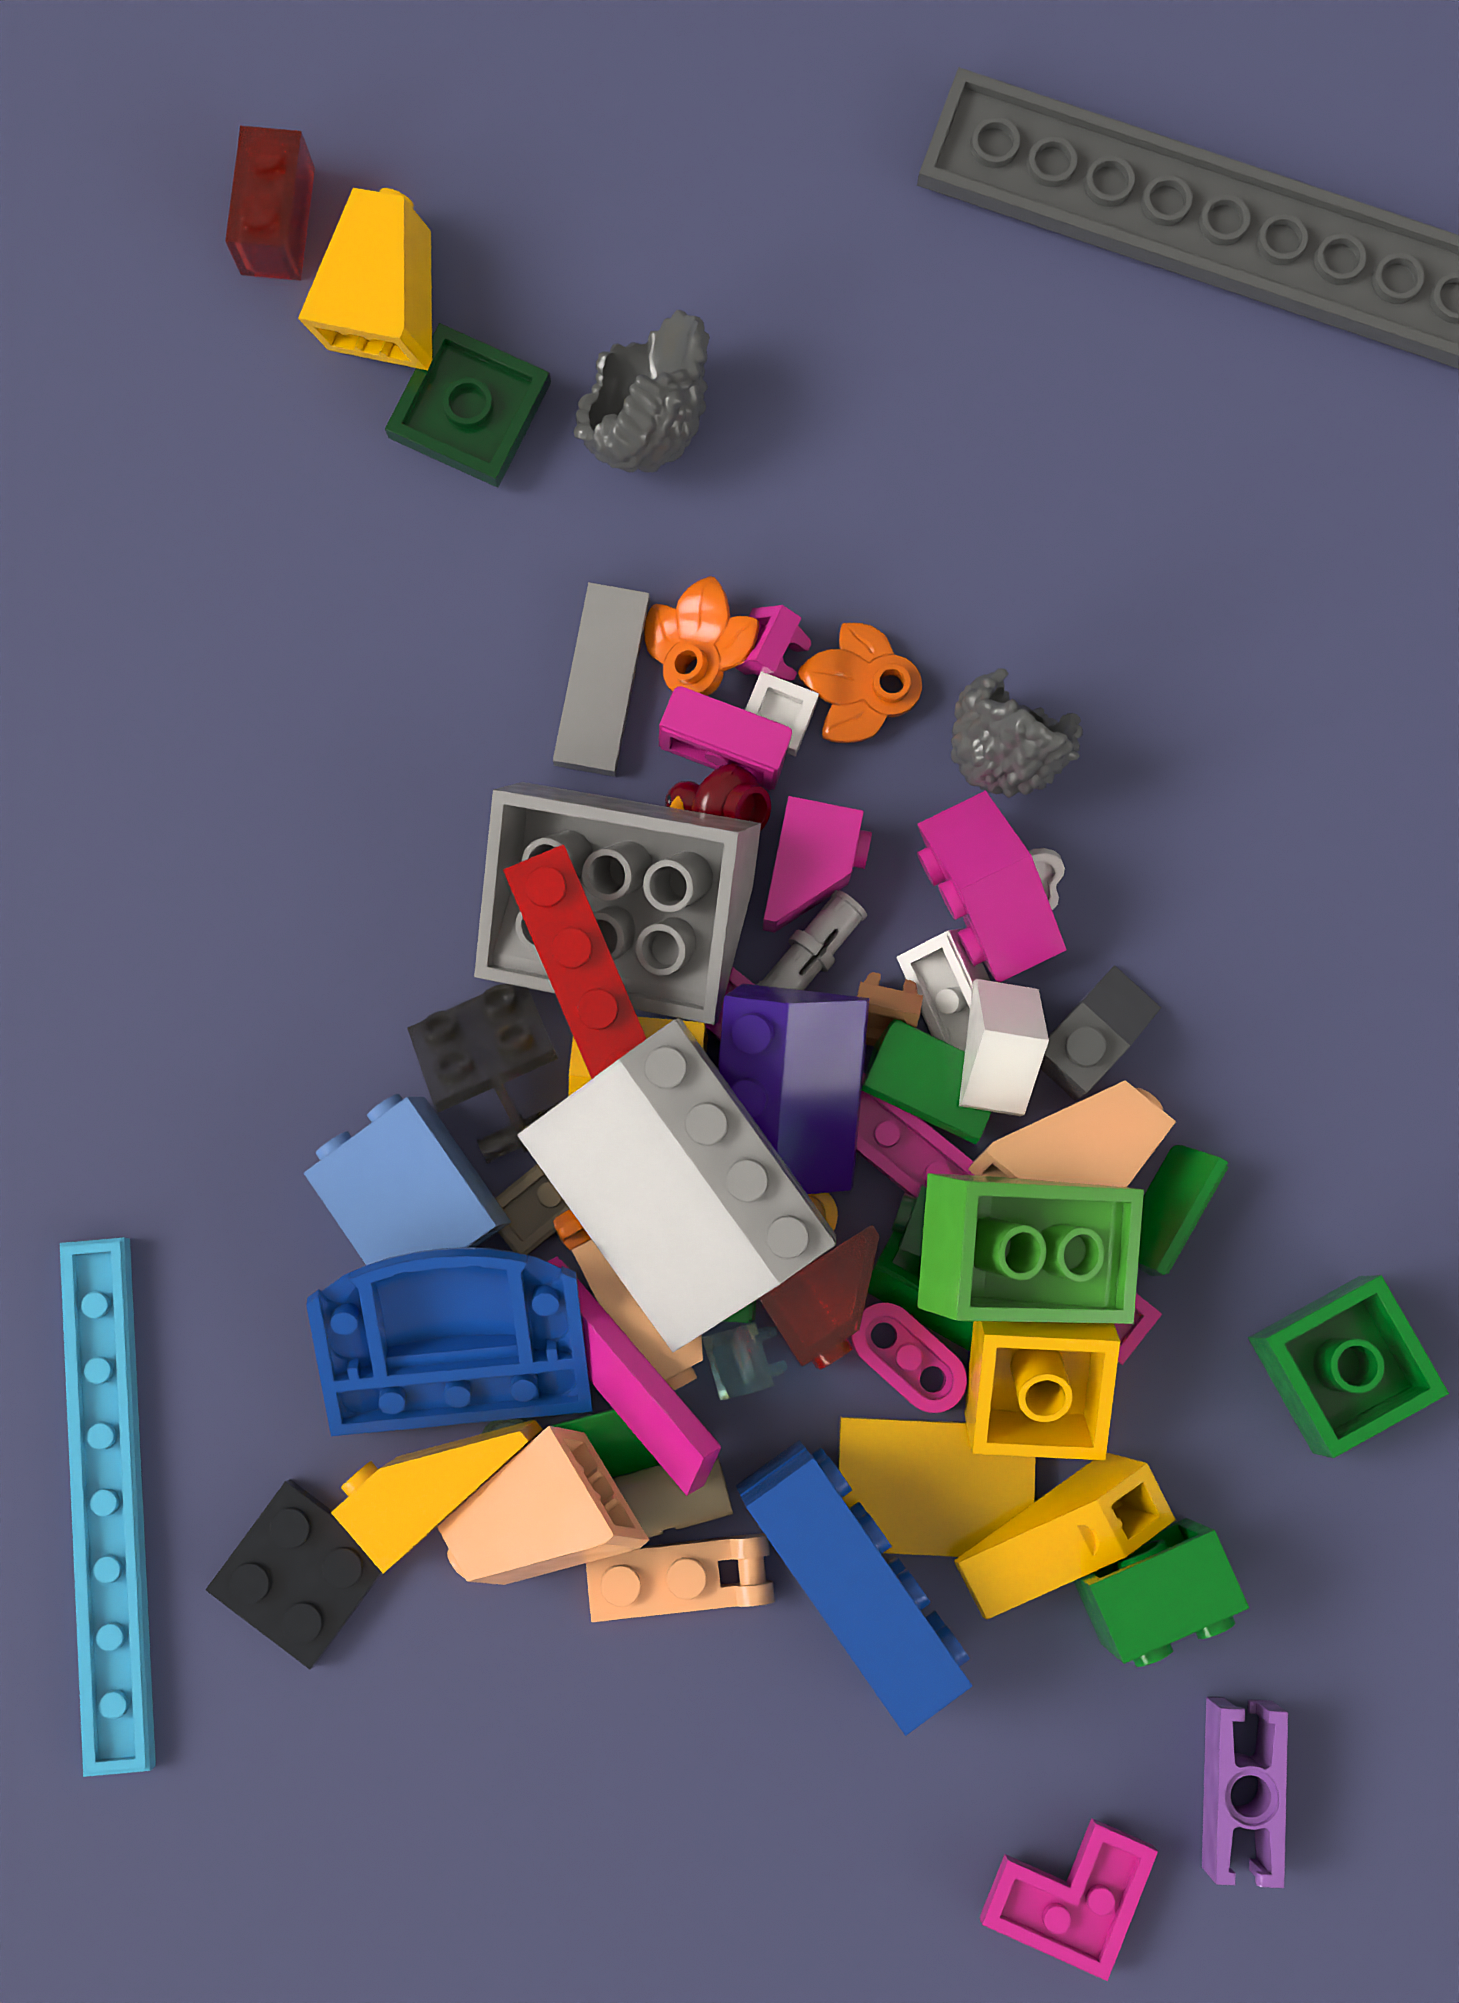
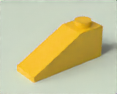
M535 1420L397 1456L379 1469L370 1461L341 1486V1489L348 1497L331 1513L384 1574L543 1429Z

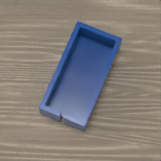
M798 1440L736 1485L746 1508L905 1736L972 1687V1684L960 1668L970 1660V1657L935 1610L924 1617L921 1610L931 1603L898 1556L888 1563L885 1561L881 1554L892 1547L860 1502L848 1508L842 1497L851 1492L852 1488L821 1447L810 1454L802 1442Z

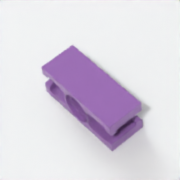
M1206 1697L1202 1869L1215 1884L1235 1885L1236 1873L1230 1867L1233 1830L1240 1826L1245 1829L1255 1830L1256 1859L1249 1858V1871L1255 1876V1884L1260 1887L1284 1888L1288 1712L1273 1701L1248 1700V1713L1259 1716L1256 1751L1252 1756L1234 1753L1233 1721H1245V1708L1236 1707L1226 1698ZM1243 1776H1256L1258 1791L1255 1798L1246 1805H1232L1230 1794L1234 1783Z

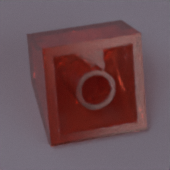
M873 1225L857 1233L757 1299L795 1361L801 1367L812 1361L815 1367L821 1370L853 1350L847 1338L860 1330L880 1237Z

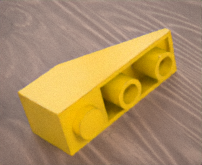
M1106 1452V1460H1092L954 1560V1563L982 1617L988 1620L1126 1558L1176 1519L1148 1463Z

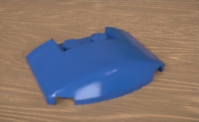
M470 1247L440 1248L402 1254L365 1265L343 1275L323 1291L318 1289L307 1298L306 1307L331 1437L593 1412L577 1275L575 1271L562 1266L561 1269L535 1256L513 1251Z

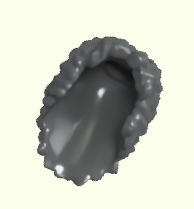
M676 310L671 318L664 319L659 331H650L647 343L631 342L626 347L616 343L612 345L610 352L603 351L599 353L596 360V370L598 372L595 379L597 383L592 386V393L584 395L578 402L580 410L576 412L577 426L573 431L575 438L582 439L586 448L592 454H595L599 461L607 463L612 468H618L629 473L635 472L637 469L642 472H656L661 465L675 461L684 453L685 448L691 442V438L696 435L699 429L700 416L706 410L703 393L706 392L708 386L703 377L705 374L704 364L707 361L706 349L710 337L704 331L703 320L698 316L687 315L685 311Z
M998 668L995 672L975 678L959 694V700L955 703L954 712L957 721L954 722L952 727L953 737L951 738L953 749L951 751V759L953 763L959 764L960 773L965 776L966 782L971 786H979L981 790H986L988 793H1003L1006 797L1010 798L1018 792L1027 795L1033 792L1034 789L1043 790L1046 788L1047 783L1052 784L1055 774H1061L1062 769L1070 761L1077 760L1080 757L1077 752L1080 747L1077 739L1083 735V729L1078 725L1081 719L1075 713L1063 715L1058 722L1054 718H1049L1041 707L1032 710L1025 705H1018L1014 699L1010 700L1009 692L1005 691L1003 681L1007 677L1008 672L1006 669Z

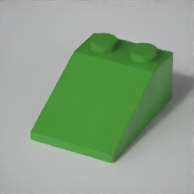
M928 1173L917 1308L957 1321L1134 1324L1144 1189L993 1176Z

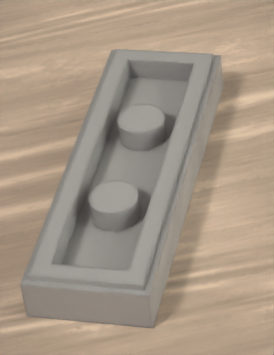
M588 582L553 756L554 766L616 776L650 603L649 593Z

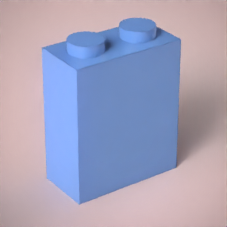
M395 1094L382 1101L367 1114L371 1121L368 1126L353 1137L346 1131L329 1140L316 1151L320 1161L304 1172V1175L366 1265L389 1257L440 1248H477L511 1223L504 1210L425 1097H406L402 1099L400 1094Z

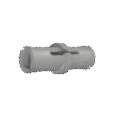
M835 890L831 899L804 931L798 929L788 939L791 947L757 985L804 990L820 970L828 972L835 963L833 954L857 925L867 917L864 908L848 894Z

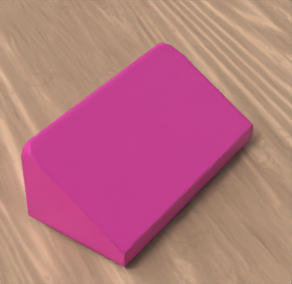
M677 686L674 689L659 724V746L662 750L713 769H717L725 764L735 763L750 771L756 777L759 786L768 790H775L792 738V729L788 726L682 686Z

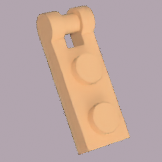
M749 1534L649 1545L586 1563L591 1622L735 1606H759L775 1602L773 1581L766 1580L764 1556L770 1555L769 1540L765 1534ZM738 1559L740 1582L721 1584L718 1561Z

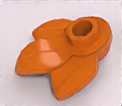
M712 576L701 579L688 587L678 600L676 609L663 604L652 605L646 616L644 626L647 651L653 658L663 664V677L668 688L673 692L677 686H682L706 696L712 694L720 686L724 671L744 663L755 647L759 632V621L756 618L749 616L730 618L727 595L720 582ZM697 658L695 669L685 674L688 665Z
M843 623L839 633L840 649H829L815 654L799 668L798 676L809 690L819 693L821 699L832 704L824 721L822 729L823 739L835 743L862 742L873 738L881 729L887 717L902 716L915 707L922 692V678L919 670L910 660L894 655L886 635L880 630L863 623ZM888 675L896 676L901 680L903 688L897 693H888L882 689L880 680Z

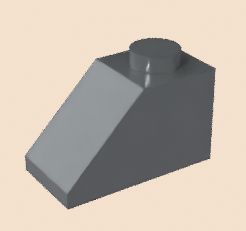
M1114 965L1050 1033L1040 1069L1072 1099H1079L1087 1094L1128 1050L1161 1007Z

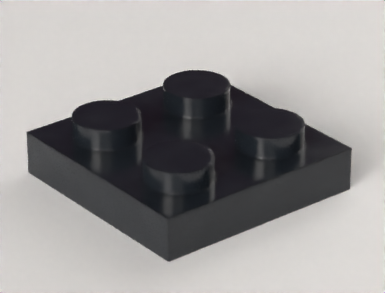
M289 1479L284 1482L205 1591L308 1669H312L382 1572L332 1515V1510Z

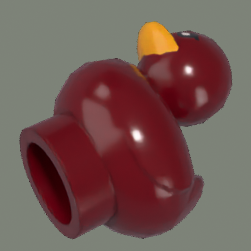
M735 763L725 764L715 769L700 785L693 781L678 782L669 789L665 798L666 807L761 823L760 831L767 824L771 813V799L768 792L759 786L756 777L750 771Z

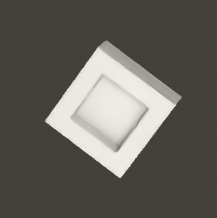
M761 671L745 710L791 728L792 738L787 753L796 757L817 705L819 693Z

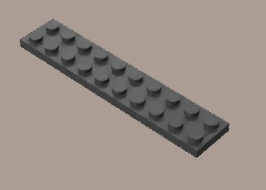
M958 67L921 166L917 186L1459 369V235Z

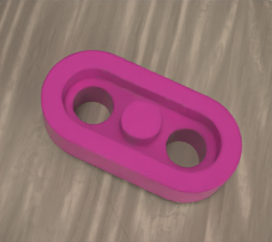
M877 1303L866 1307L858 1314L851 1329V1341L855 1352L910 1404L928 1413H941L953 1408L961 1400L967 1385L966 1371L962 1362L905 1309L892 1303ZM883 1322L891 1325L895 1331L894 1342L887 1348L877 1347L871 1338L873 1328ZM935 1366L943 1374V1384L938 1390L928 1392L921 1386L920 1376L924 1369Z

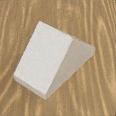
M981 979L973 981L959 1107L1015 1116L1025 1115L1049 1042L1039 989Z

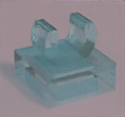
M756 1322L702 1338L720 1400L754 1393L775 1386L772 1377L782 1374L787 1369L786 1361L768 1364L762 1342L777 1336L776 1328L767 1326L757 1329Z

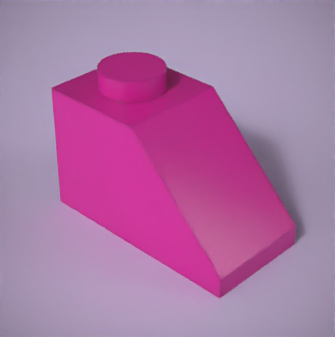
M788 796L763 920L764 931L777 932L830 897L835 890L839 891L847 886L853 867L865 869L872 832L860 830L864 811Z

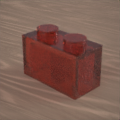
M240 125L225 242L240 274L243 276L301 281L315 171L302 131Z

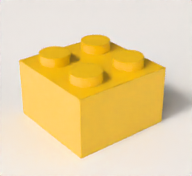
M974 1321L964 1412L972 1454L1106 1460L1120 1339L1115 1324Z

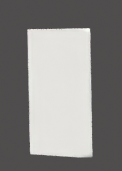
M960 928L948 930L896 958L905 978L914 981L918 994L923 995L921 1013L931 1035L965 1051L973 981L975 979L990 981L982 963L973 966L957 934L958 931L964 929Z

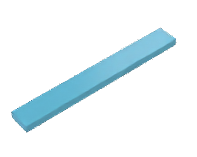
M130 1238L60 1243L83 1777L150 1771L156 1766Z

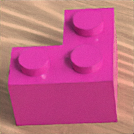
M986 790L917 824L927 847L918 851L917 855L933 886L938 885L941 896L954 920L963 917L966 928L958 931L957 934L973 966L984 962L995 981L1000 983L1067 950L1032 855Z

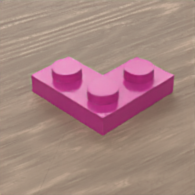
M1091 1818L1067 1881L1004 1854L980 1914V1921L983 1926L1108 1981L1158 1851L1152 1844Z

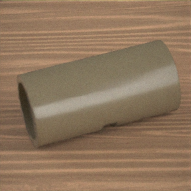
M717 1456L705 1485L688 1496L684 1494L661 1465L612 1478L648 1538L664 1534L663 1530L675 1527L678 1530L733 1514L719 1456Z

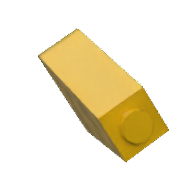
M358 188L352 189L298 319L329 351L428 371L432 362L431 230L413 209V202L399 191L390 188H382L379 192Z

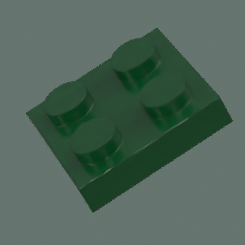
M439 323L432 336V362L428 371L415 369L385 427V431L389 439L498 488L551 384L550 372Z

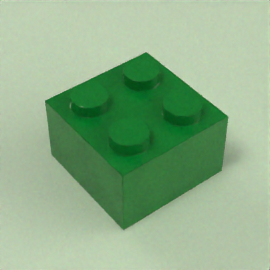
M1382 1275L1358 1276L1248 1337L1313 1454L1335 1458L1449 1394Z
M1189 1518L1167 1526L1126 1558L1074 1581L1101 1645L1123 1664L1133 1660L1136 1667L1150 1665L1166 1658L1174 1651L1171 1643L1190 1634L1196 1633L1198 1639H1206L1227 1631L1236 1624L1233 1615L1249 1609L1216 1531Z

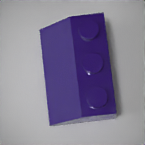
M742 983L724 996L719 1058L720 1074L807 1195L850 1191L854 1184L869 998Z

